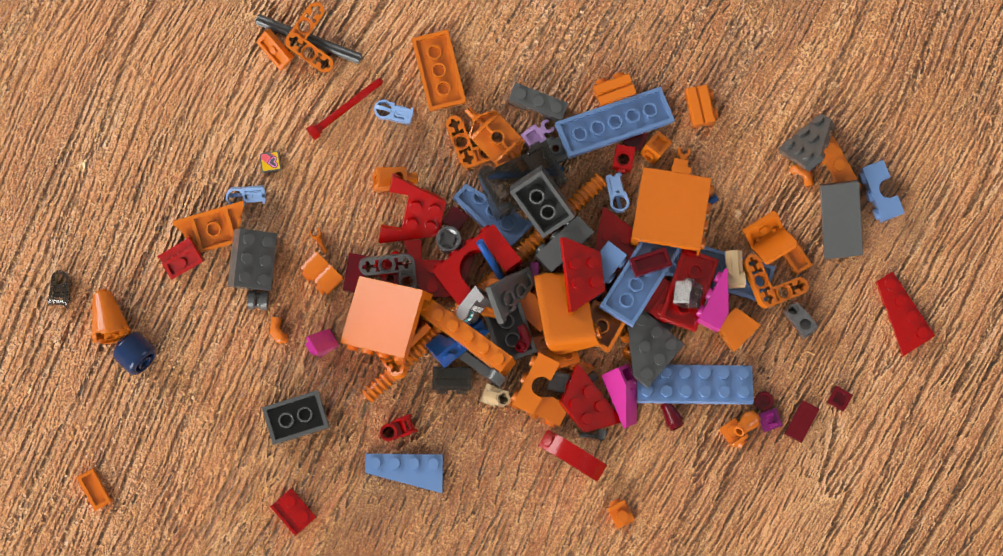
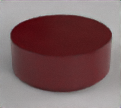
M766 391L759 392L754 398L755 407L761 411L769 410L774 404L773 396Z

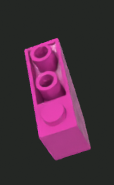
M727 268L722 273L718 271L714 279L716 285L713 289L710 288L705 296V299H707L705 306L701 305L696 313L699 316L696 322L715 332L720 330L729 313Z
M330 329L306 337L308 342L305 345L309 352L320 358L340 347Z
M626 364L601 375L623 428L637 423V381L632 377L630 364Z

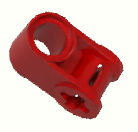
M412 414L395 419V421L383 425L380 429L381 438L384 441L390 442L418 432V429H415L413 425ZM387 427L394 430V435L391 438H386L383 435V430Z

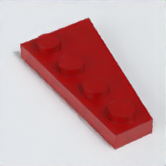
M893 272L875 282L883 305L886 308L888 319L892 325L902 357L935 336Z

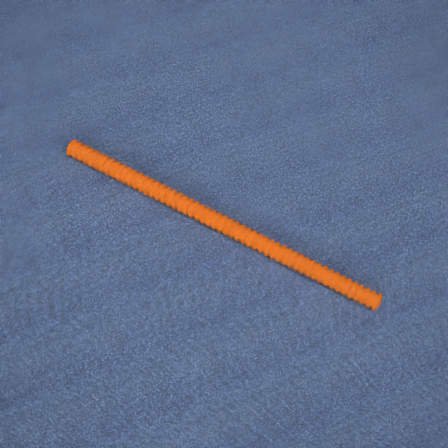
M595 173L594 178L591 177L589 182H585V186H581V190L578 189L577 193L572 195V198H568V202L575 210V215L577 211L581 210V207H585V203L590 202L589 199H593L594 195H598V191L603 190L602 187L607 186L606 181L599 174ZM534 230L533 234H529L528 239H524V243L521 242L519 247L516 246L515 252L524 263L525 259L528 260V256H532V252H536L542 243H546L545 240H549L555 231L542 238L540 233ZM498 263L505 277L508 276L504 269ZM490 271L489 275L486 274L485 279H481V283L476 284L477 287L486 290L489 278L497 279L494 272ZM455 303V307H451L450 312L457 316L456 312L459 306ZM433 326L430 331L410 348L408 357L413 358L414 361H405L408 370L411 365L414 366L415 361H419V357L422 358L424 353H428L426 344L440 333L445 337L444 332ZM396 363L393 364V366L396 369V372H400V369L396 365ZM384 369V373H380L379 377H375V381H371L370 386L367 385L365 390H361L362 394L372 403L375 402V398H379L378 395L383 394L384 390H388V386H392V382L397 381L390 375L387 369Z

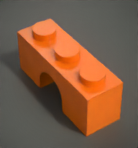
M832 136L828 147L824 149L825 158L821 162L830 171L833 178L832 183L858 180L837 141Z
M541 353L538 356L533 355L529 363L532 366L529 373L525 372L520 380V383L523 384L520 391L516 389L511 398L514 401L513 406L534 415L542 397L533 392L532 383L537 378H545L551 381L560 363Z

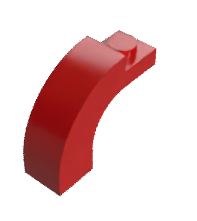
M550 430L546 431L538 444L542 449L598 482L607 467L605 463Z

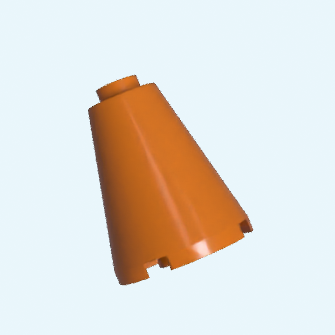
M100 289L93 295L92 340L95 344H97V341L104 345L116 343L122 336L131 333V330L112 292L107 291V289Z

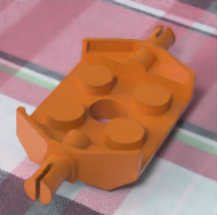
M469 106L464 111L473 121L468 139L471 138L494 162L496 168L513 163L522 172L527 169L528 166L520 159L525 140L496 110L477 114ZM499 133L502 136V141L494 142L492 135Z

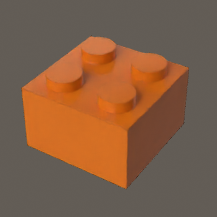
M594 300L591 305L593 322L596 327H600L602 338H600L601 345L595 347L608 354L624 328L625 323L599 308L601 303Z

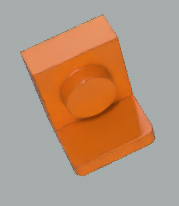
M657 131L646 143L640 154L647 161L655 165L673 142L660 131Z
M733 418L720 427L719 431L732 448L737 446L739 449L748 442L746 439L749 435L746 433L740 437L735 433L734 428L737 426L738 421Z
M617 498L609 503L610 507L607 510L617 529L635 520L625 499L620 501Z

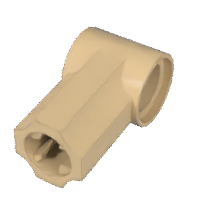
M742 250L725 251V264L728 269V289L745 288L746 275L745 271H743Z
M486 383L480 402L493 407H504L510 404L511 397L508 391Z

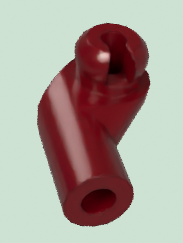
M526 324L517 327L521 337L515 345V350L519 353L526 352L532 342V337Z

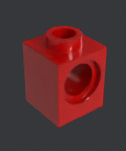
M616 145L612 169L616 170V173L627 174V172H631L636 147ZM626 156L628 163L625 165L620 164L618 158Z

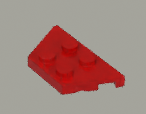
M602 207L594 250L600 251L609 240L627 254L625 258L628 262L634 250V245H631L633 228L607 208ZM626 263L621 269L617 268L614 271V273L621 272L625 267Z
M562 237L560 238L568 312L570 313L605 291L601 252L569 238Z
M575 364L572 368L574 370L572 376L567 381L565 392L562 394L559 403L581 432H589L621 423L618 414L581 366Z

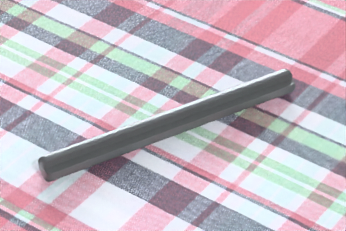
M258 14L255 20L256 25L271 29L285 36L293 28ZM312 34L306 39L318 49L357 64L361 62L362 54Z

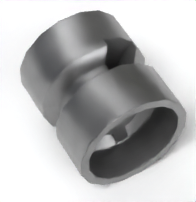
M443 227L436 236L438 248L445 254H450L455 249H460L461 247L460 232L454 227Z

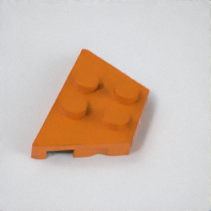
M244 200L172 221V224L179 229L186 239L192 238L200 253L227 246L233 242L234 230L240 228Z

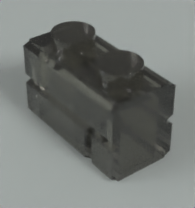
M433 367V390H437V394H448V391H456L457 395H467V392L472 390V367Z

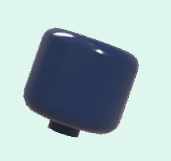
M132 332L117 342L113 351V357L129 374L137 375L150 366L156 357L157 350L141 333Z

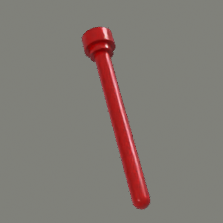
M377 78L319 124L315 123L308 126L306 130L314 140H317L321 137L320 134L323 133V129L381 86L383 80Z

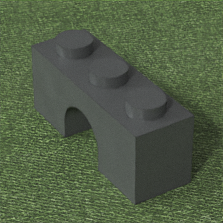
M516 82L508 99L509 105L525 111L526 109L535 111L543 115V118L553 122L563 120L569 104Z

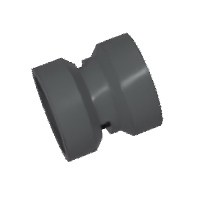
M249 290L247 308L250 310L255 308L268 310L269 292L262 291L257 293L256 291Z

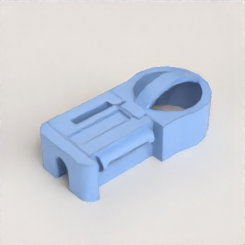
M379 100L374 106V112L381 120H389L405 125L411 124L414 114L412 107L409 110L407 107L395 106V103L388 100ZM380 104H388L391 108L380 106ZM377 109L390 113L387 116H380L377 113Z
M616 173L614 176L607 175L605 178L610 207L615 213H624L629 207V198L626 191H624L621 173ZM620 197L624 198L627 202L626 207L623 209ZM615 198L617 201L618 209L615 208L613 205V200Z
M263 185L231 187L226 193V201L228 204H232L233 202L229 198L243 197L244 205L261 201L264 204L266 201L265 187ZM232 191H239V192H240V193H232V194H229V193L232 192Z

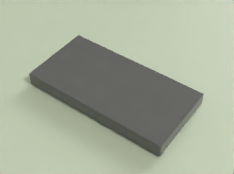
M852 180L819 184L824 259L863 255L859 181Z

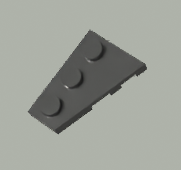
M529 266L523 267L485 288L498 324H504L508 314L516 309L517 303L524 299L535 285Z

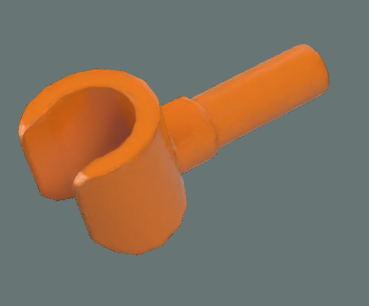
M317 228L319 232L317 236H313L310 231L311 238L317 241L323 254L328 253L322 240L321 230Z

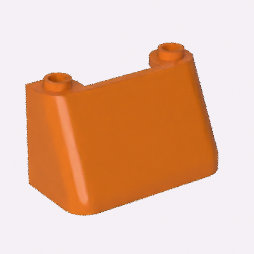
M564 272L535 275L534 280L547 347L558 356L601 345L600 338H602L600 327H596L593 322L590 301L574 312H568Z

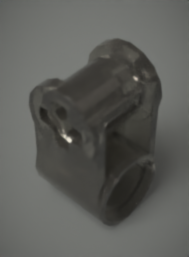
M59 270L52 274L48 306L61 305L69 308L72 277L68 272ZM61 274L66 277L65 283L62 285L58 283V277Z

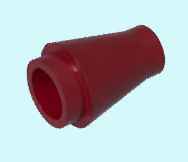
M664 403L660 406L666 427L670 431H674L684 425V418L672 404Z

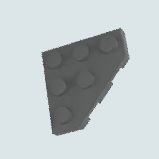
M823 114L815 117L811 123L801 128L791 139L786 140L778 150L783 156L809 172L825 158L824 149L829 145L831 138L829 133L834 128L832 119Z
M643 310L634 326L630 327L627 325V329L629 332L632 377L648 389L684 346V343Z

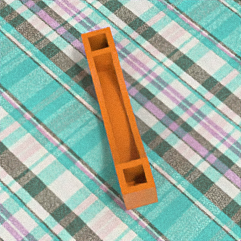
M432 298L431 302H423L420 313L421 318L464 346L491 369L493 368L506 377L516 364L511 355Z

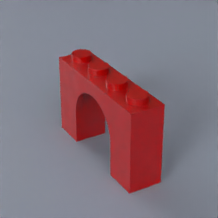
M494 224L482 228L481 234L475 238H469L464 243V247L460 250L457 248L452 251L447 260L439 261L435 264V269L432 270L458 306L471 291L463 280L462 267L471 255L482 253L476 244L478 240H484L491 254L507 275L523 264L520 257Z

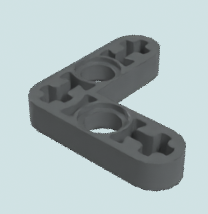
M408 253L365 257L359 262V270L364 275L398 272L399 285L404 286L402 279L405 276H410L413 279V283L407 287L417 289L415 261ZM405 257L411 261V263H408V267H404L403 264H397L398 268L395 269L396 263L394 258H397L398 262L404 261ZM384 259L391 260V268L383 269L381 266ZM375 260H378V271H376V267H370L369 271L362 268L366 261H369L372 265L376 264Z
M465 351L458 357V359L497 387L501 388L505 383L506 378L493 368L490 369Z

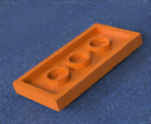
M448 29L411 38L429 112L465 104L466 99Z

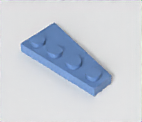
M465 184L452 198L482 228L494 224L511 247L533 226L531 221L525 220L514 211L512 212L503 207L502 204L489 199L485 194L468 184Z
M366 453L365 473L442 493L443 455Z

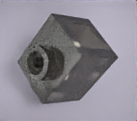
M684 278V281H676L673 292V304L682 308H700L703 286L691 278Z

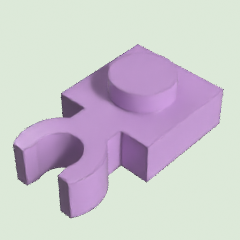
M548 119L543 120L539 128L534 124L520 135L525 140L524 143L530 151H533L547 139L544 136L545 134L549 135L554 132L555 127L551 129L545 128V125L549 122Z

